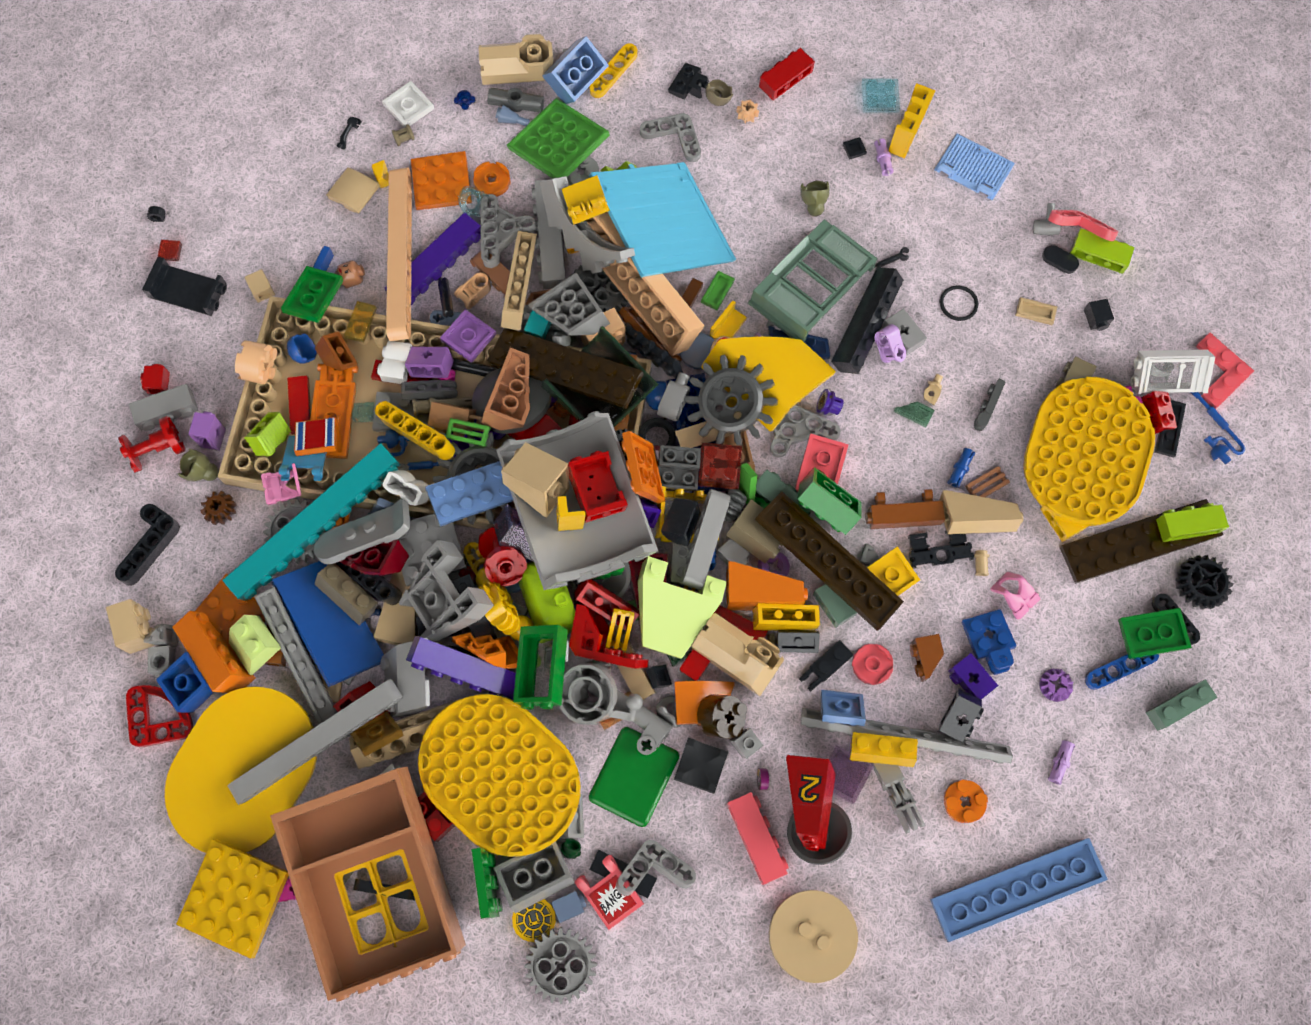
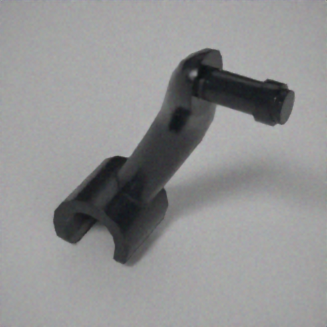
M356 117L348 118V125L340 136V143L337 144L338 148L343 150L346 148V138L352 127L358 129V125L362 123L360 119Z
M903 247L898 254L879 261L875 264V267L881 268L899 259L907 261L909 256L903 253H909V248Z

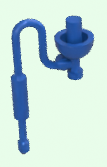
M1190 392L1207 408L1206 412L1222 429H1225L1241 447V451H1237L1226 438L1222 436L1212 438L1209 435L1204 439V442H1207L1213 448L1210 453L1212 460L1215 461L1219 458L1226 465L1231 461V458L1226 454L1229 449L1236 455H1242L1245 452V446L1228 427L1229 424L1214 407L1208 405L1199 392ZM1221 440V441H1223L1226 445H1224V444L1216 445V444H1218V441Z
M387 429L386 435L377 437L378 444L387 443L389 449L396 447L400 441L401 451L391 453L393 457L402 455L405 447L408 446L407 441H410L402 435L399 436L392 429ZM433 461L409 462L407 464L409 470L432 469L434 466H440L438 462Z

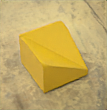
M382 160L372 164L371 167L380 188L389 186V173L385 161Z

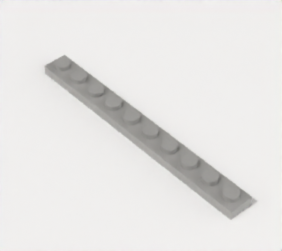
M802 707L801 725H805L808 728H823L829 732L839 731L852 736L853 732L912 738L918 739L917 748H930L936 752L946 751L957 756L967 755L979 760L989 759L996 763L1005 762L1011 764L1013 755L1010 746L970 738H965L961 742L943 733L867 719L865 726L823 722L821 711Z

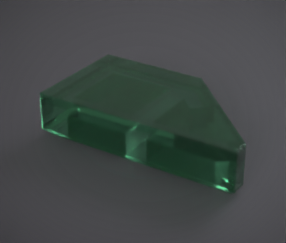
M917 401L903 407H896L893 412L926 428L935 410Z

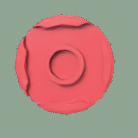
M866 644L859 648L853 656V671L857 678L866 684H881L893 672L892 655L881 645Z

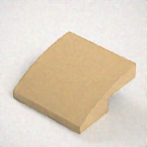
M347 167L326 196L330 200L342 204L346 209L359 214L380 185L368 176Z

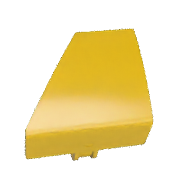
M761 336L720 339L703 362V364L706 362L710 365L713 372L722 370L720 363L721 355L726 356L729 368H737L738 360L743 355L746 357L744 371L751 373L759 363L763 366L762 373L756 378L757 382L760 384L766 380L773 379L775 384L772 388L763 391V397H773L778 400V405L763 406L762 413L769 415L773 419L772 424H766L758 419L770 432L777 427L794 405L836 372L802 340L784 337ZM729 387L724 388L728 393L730 392ZM748 394L742 395V400L749 398ZM729 397L726 401L727 406H736L737 398Z

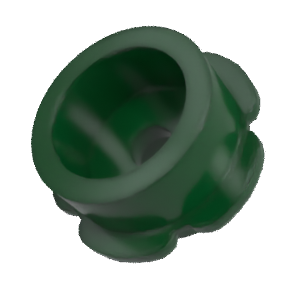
M567 839L561 845V852L564 857L575 859L581 855V844L575 839Z

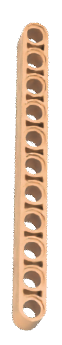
M408 167L389 171L386 332L389 341L411 338L412 177Z

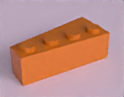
M189 611L172 627L212 692L229 693L237 689L246 688L256 679L254 675H249L234 650L204 613Z

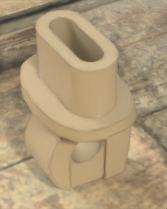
M939 374L935 375L933 381L928 382L929 387L925 389L923 394L924 399L932 405L936 404L942 390L940 383L943 376ZM933 392L934 396H929L928 393Z

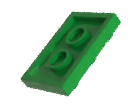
M306 266L281 307L282 313L319 323L343 283V277Z
M1180 608L1118 619L1129 659L1192 648Z

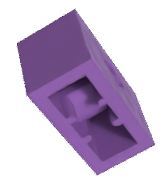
M411 347L405 366L411 378H448L454 359L448 347Z
M203 411V413L195 412L188 435L200 448L220 451L226 428L216 418L215 414Z

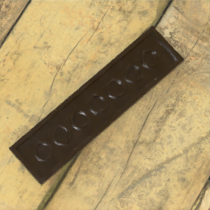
M509 328L503 329L487 359L490 364L502 368L509 349H516L529 354V377L627 409L644 375L642 370Z
M782 491L755 518L764 529L876 631L883 627L904 602Z
M1207 499L1176 508L1175 512L1182 511L1183 508L1194 506L1195 509L1201 508L1202 505L1209 502ZM1163 513L1063 544L1059 548L1074 583L1077 584L1219 538L1224 534L1221 532L1163 542L1156 519L1163 515Z

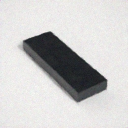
M1171 400L1177 428L1173 430L1165 429L1159 432L1155 453L1174 458L1177 453L1186 404Z
M598 850L589 870L603 877L610 874L611 872L602 862L609 854ZM613 857L623 872L628 864ZM633 866L636 872H643L642 870ZM647 873L635 889L637 894L648 898L657 878ZM630 875L628 881L631 883L633 877Z

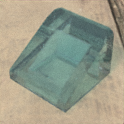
M354 403L352 412L354 422H373L375 403Z

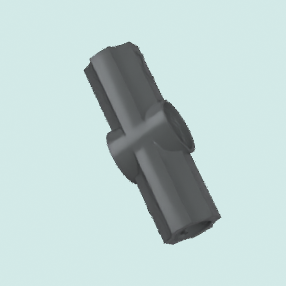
M490 88L488 91L487 102L490 105H505L514 112L526 110L541 113L543 111L544 96L523 93L519 88H511L510 90Z

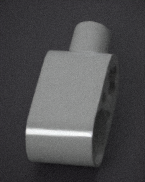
M679 372L675 382L669 381L659 404L657 415L678 421L686 403L685 397L690 392V387L687 386L690 376Z

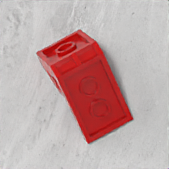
M577 604L569 647L575 656L634 669L648 667L649 659L642 658L643 654L624 652L623 654V650L614 649L611 646L607 648L606 641L610 627L605 618L586 605Z

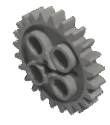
M296 499L295 503L292 504L287 500L286 507L280 504L281 510L273 509L275 515H268L271 522L264 523L269 528L263 531L268 536L264 541L267 542L279 532L284 522H290L309 506L308 501L304 499L301 504ZM315 543L313 545L309 544L300 557L293 558L296 564H299L301 558L307 563L308 556L315 559Z
M560 927L557 934L552 928L550 936L543 932L542 941L538 938L535 939L537 947L530 946L529 949L533 954L526 955V959L531 962L525 964V968L531 969V971L526 974V978H533L529 986L537 985L535 994L540 991L544 992L543 1000L549 995L551 996V1003H553L555 997L559 998L560 1004H562L564 997H567L570 1003L573 994L578 999L580 998L579 990L587 992L588 989L585 984H593L589 976H596V972L591 969L597 966V962L591 961V959L596 957V953H589L593 946L592 944L585 946L587 937L581 940L578 939L579 931L573 936L571 935V928L568 929L567 933H563V928ZM559 943L564 944L567 947V952L558 954L555 950V945ZM572 950H575V954L566 961L565 970L560 968L551 980H547L548 975L556 969L557 961L561 963ZM578 959L582 962L583 967L580 970H574L571 967V961ZM542 960H547L551 964V969L544 971L540 968L539 963ZM563 976L567 980V985L559 987L556 985L555 979Z

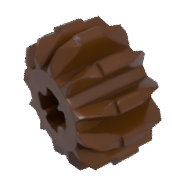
M212 491V497L205 495L207 501L201 502V506L204 508L200 511L202 515H205L204 519L207 522L211 521L213 525H217L220 522L222 525H225L226 518L232 521L230 514H236V510L233 508L237 505L235 501H232L233 497L230 494L226 495L224 491H220L217 494L215 491Z

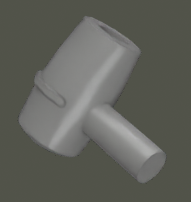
M1047 203L1046 219L1034 220L1033 234L1048 236L1060 234L1062 225L1054 224L1048 220L1051 211L1055 210V203Z

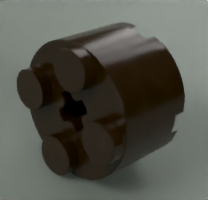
M711 694L699 705L697 711L698 724H701L703 733L708 736L725 739L739 737L743 733L746 722L747 706L737 697Z

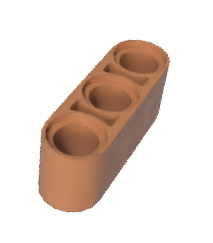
M480 251L470 259V263L473 267L476 266L480 270L479 273L487 275L493 287L506 295L510 271L501 262L494 268L485 267Z

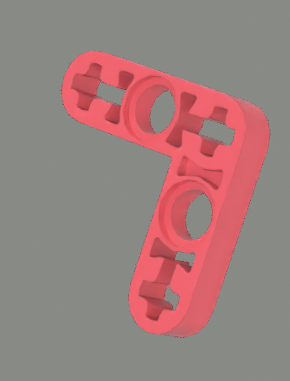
M1052 210L1048 218L1050 222L1057 225H1078L1109 241H1114L1118 234L1116 229L1077 210Z

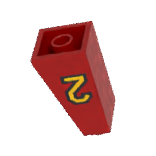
M787 755L786 762L796 833L806 849L811 851L825 849L836 776L831 761L824 758Z

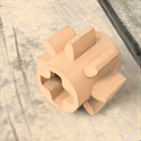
M742 100L741 106H737L736 109L738 120L742 119L745 124L748 121L754 122V118L759 115V110H757L758 104H754L751 100Z

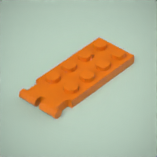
M318 363L317 370L321 371L320 380H315L310 420L336 417L337 451L327 452L326 458L347 459L356 384L353 382L354 373H358V365L339 371L325 364Z

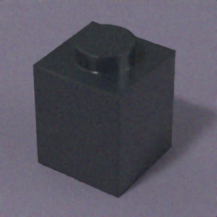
M1108 299L1089 302L1084 308L1090 330H1105L1114 320Z

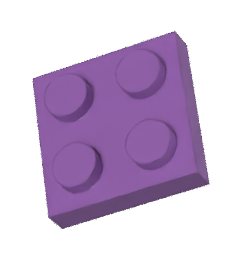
M465 309L440 339L472 363L495 337L496 331Z

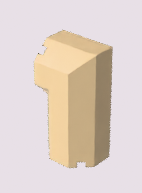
M541 34L525 35L522 41L518 43L479 45L478 47L483 85L545 81L542 75L554 64L552 42L549 40L547 42Z
M716 613L707 621L705 628L701 630L691 646V650L694 649L710 660L711 664L758 696H761L784 661L783 656L780 658L778 655L780 650L777 646L765 638L759 637L758 640H753V636L747 635Z

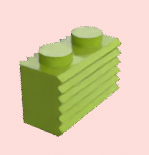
M268 412L244 439L247 440L256 456H271L276 452L278 445L287 440V435H289L291 430L280 412Z

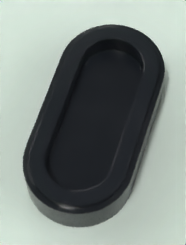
M1055 245L1047 246L1042 253V258L1047 264L1064 273H1074L1079 266L1077 257Z

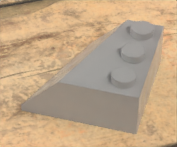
M577 273L527 305L530 309L569 335H594L610 324Z
M413 641L396 645L384 654L381 659V669L385 675L384 682L392 679L403 696L399 702L387 709L392 718L412 716L430 706L429 679L425 676L427 668L424 667L423 671L410 667L412 662L406 661Z

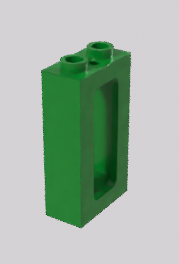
M560 625L522 626L520 628L513 702L520 704L522 709L532 710L534 706H540L542 709H553V706L562 705L568 630ZM542 639H553L548 696L535 697L539 642Z

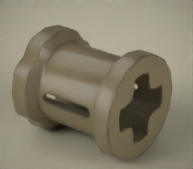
M409 124L397 131H391L397 146L410 139L412 141L415 140Z

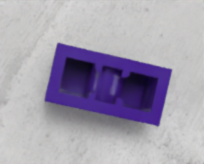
M972 653L948 671L951 674L949 677L955 685H960L965 692L981 700L999 686ZM973 676L975 680L970 683L968 680Z

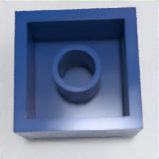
M188 652L180 656L156 679L177 712L193 713L215 693L212 692Z

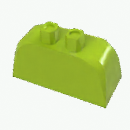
M534 560L527 562V569L522 574L523 577L518 583L534 626L560 625L568 630V634H571L575 609L567 586L544 590ZM542 639L539 643L542 644L553 639Z

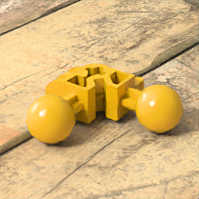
M481 568L476 574L475 583L479 589H483L494 605L485 614V617L505 635H511L513 639L519 641L520 628L522 626H534V623L527 616H518L516 607L512 603L508 604L506 601L508 599L507 594L499 588L500 584L490 582L486 577L484 568Z

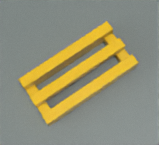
M620 609L613 610L606 641L607 648L614 646V649L620 647L623 651H626L634 612ZM618 614L621 615L616 640L614 641L612 640V635ZM625 616H628L624 641L620 642Z

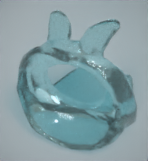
M465 186L460 190L458 197L459 206L467 215L481 217L480 214H477L481 209V199L484 196L489 197V195L485 194V191ZM474 194L477 198V204L473 209H468L466 200L470 195Z

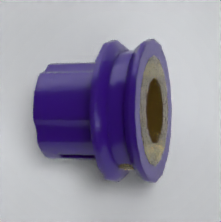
M824 389L819 396L816 411L818 413L822 412L823 415L828 413L838 415L841 412L844 400L836 397L834 391L829 392L828 389Z

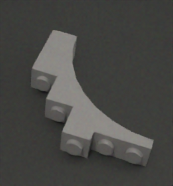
M567 176L540 181L549 227L557 226V230L562 229L566 249L574 248V251L580 252L583 271L591 270V273L602 272V268L610 266L611 263H614V260H616V263L627 262L629 257L635 256L634 248L611 244L601 238L586 221L573 225L561 190L569 186Z

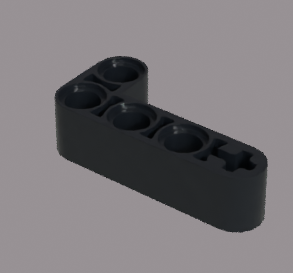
M146 504L140 510V517L151 527L115 570L116 578L128 586L135 585L180 530L179 523L153 504ZM153 512H156L155 516L149 519V516ZM171 523V526L165 530V526ZM158 539V542L152 546V542ZM142 555H145L144 559L141 562H138L139 558Z

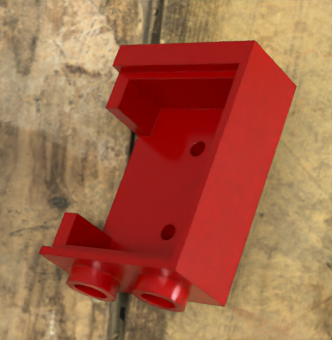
M595 451L588 457L582 458V456H578L568 462L569 479L580 510L585 511V523L624 512L628 506L622 490L618 491L610 470L612 462L609 451Z

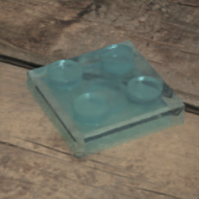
M862 79L863 113H899L898 79Z

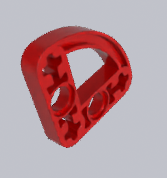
M140 685L131 687L127 691L129 740L132 745L148 747L183 740L188 737L194 727L190 713L178 712L180 720L150 725L148 695L161 697L171 704L161 688ZM136 691L142 694L141 697H138V704L143 705V707L132 708V706H137V701L132 699V696L136 695ZM142 711L144 718L141 722L136 723L134 715ZM182 724L188 727L184 734L172 732V729H180ZM145 725V728H140L141 734L145 735V738L140 743V741L136 740V737L139 736V729H134V727ZM161 728L167 729V735L164 739L157 738V732Z

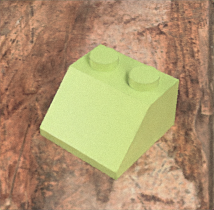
M243 615L230 628L229 644L249 675H253L281 649L260 616Z

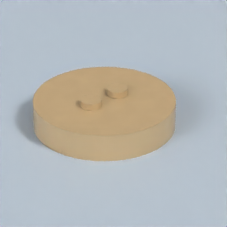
M818 890L795 893L787 897L776 908L770 921L768 938L771 952L779 966L798 980L809 983L830 981L841 975L854 959L858 946L856 922L847 906L829 893Z

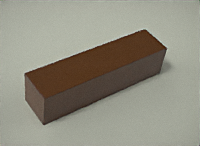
M692 278L682 296L690 308L703 288V282Z

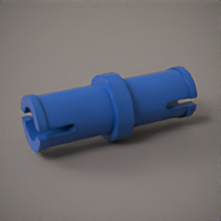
M969 448L963 449L958 462L953 466L954 471L947 482L949 485L952 483L951 486L955 488L960 487L964 475L969 472V465L973 456H975L973 450Z

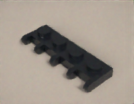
M630 323L625 324V333L628 338L626 341L631 348L638 349L644 358L648 357L656 367L660 366L669 377L673 376L677 379L679 372L683 373L678 359L669 356L666 350H661L654 341L648 340L643 336L642 332L633 329Z

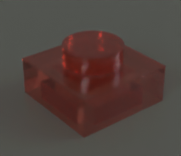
M161 239L158 257L164 258L166 261H179L182 243L180 241Z

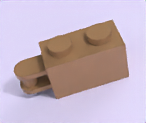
M431 402L428 426L434 427V430L446 433L450 418L472 423L477 419L476 424H484L481 423L483 416L475 415V409L442 402ZM453 424V427L469 431L475 430L484 432V430ZM453 432L455 436L465 437V434Z

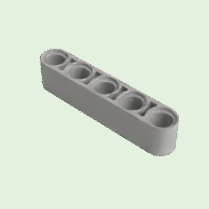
M713 489L709 490L681 575V584L698 590L702 589L729 506V495Z

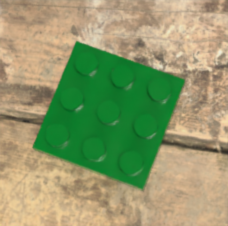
M484 848L471 849L481 919L500 917L499 912H502L501 898H497L496 889H499V880L497 876H494L493 867H496L495 854H491V852L486 851Z

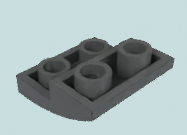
M660 445L658 469L662 486L670 490L684 489V491L696 492L698 490L701 448Z

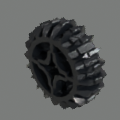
M1197 555L1194 558H1189L1186 560V563L1181 564V569L1177 571L1179 576L1175 581L1181 584L1176 589L1183 590L1180 596L1186 595L1188 597L1185 603L1193 601L1192 607L1200 606V609L1219 607L1228 600V595L1233 592L1230 588L1234 583L1229 581L1232 575H1227L1226 573L1229 568L1223 569V562L1216 563V557L1209 559L1208 555L1202 557ZM1192 573H1193L1192 577H1193V579H1194V583H1193V584H1192V581H1191V574H1192ZM1210 579L1206 584L1199 585L1203 580Z

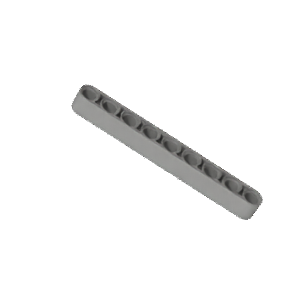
M390 679L380 684L232 781L228 788L237 804L240 805L250 800L399 702L403 696L393 680Z

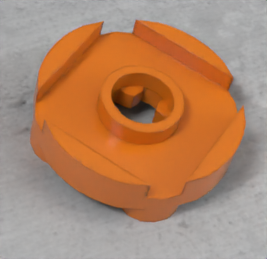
M484 162L474 171V186L481 195L493 194L497 197L508 190L511 183L508 169L502 163ZM496 177L494 182H489L488 178Z
M963 779L954 782L944 793L946 812L953 820L959 823L977 821L986 811L988 797L984 790L973 781ZM968 796L970 798V806L962 807L960 798Z

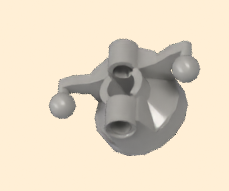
M592 660L570 668L564 674L562 705L560 708L568 719L578 724L597 725L598 722L611 717L634 722L636 710L642 707L643 699L638 694H631L626 700L629 711L614 708L617 702V687L614 678L610 675L611 663ZM592 682L599 691V699L596 702L586 700L589 697L587 688Z

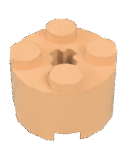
M247 340L242 342V352L237 353L235 360V373L240 374L238 379L265 384L268 379H273L275 376L273 364L277 357V349L267 344Z

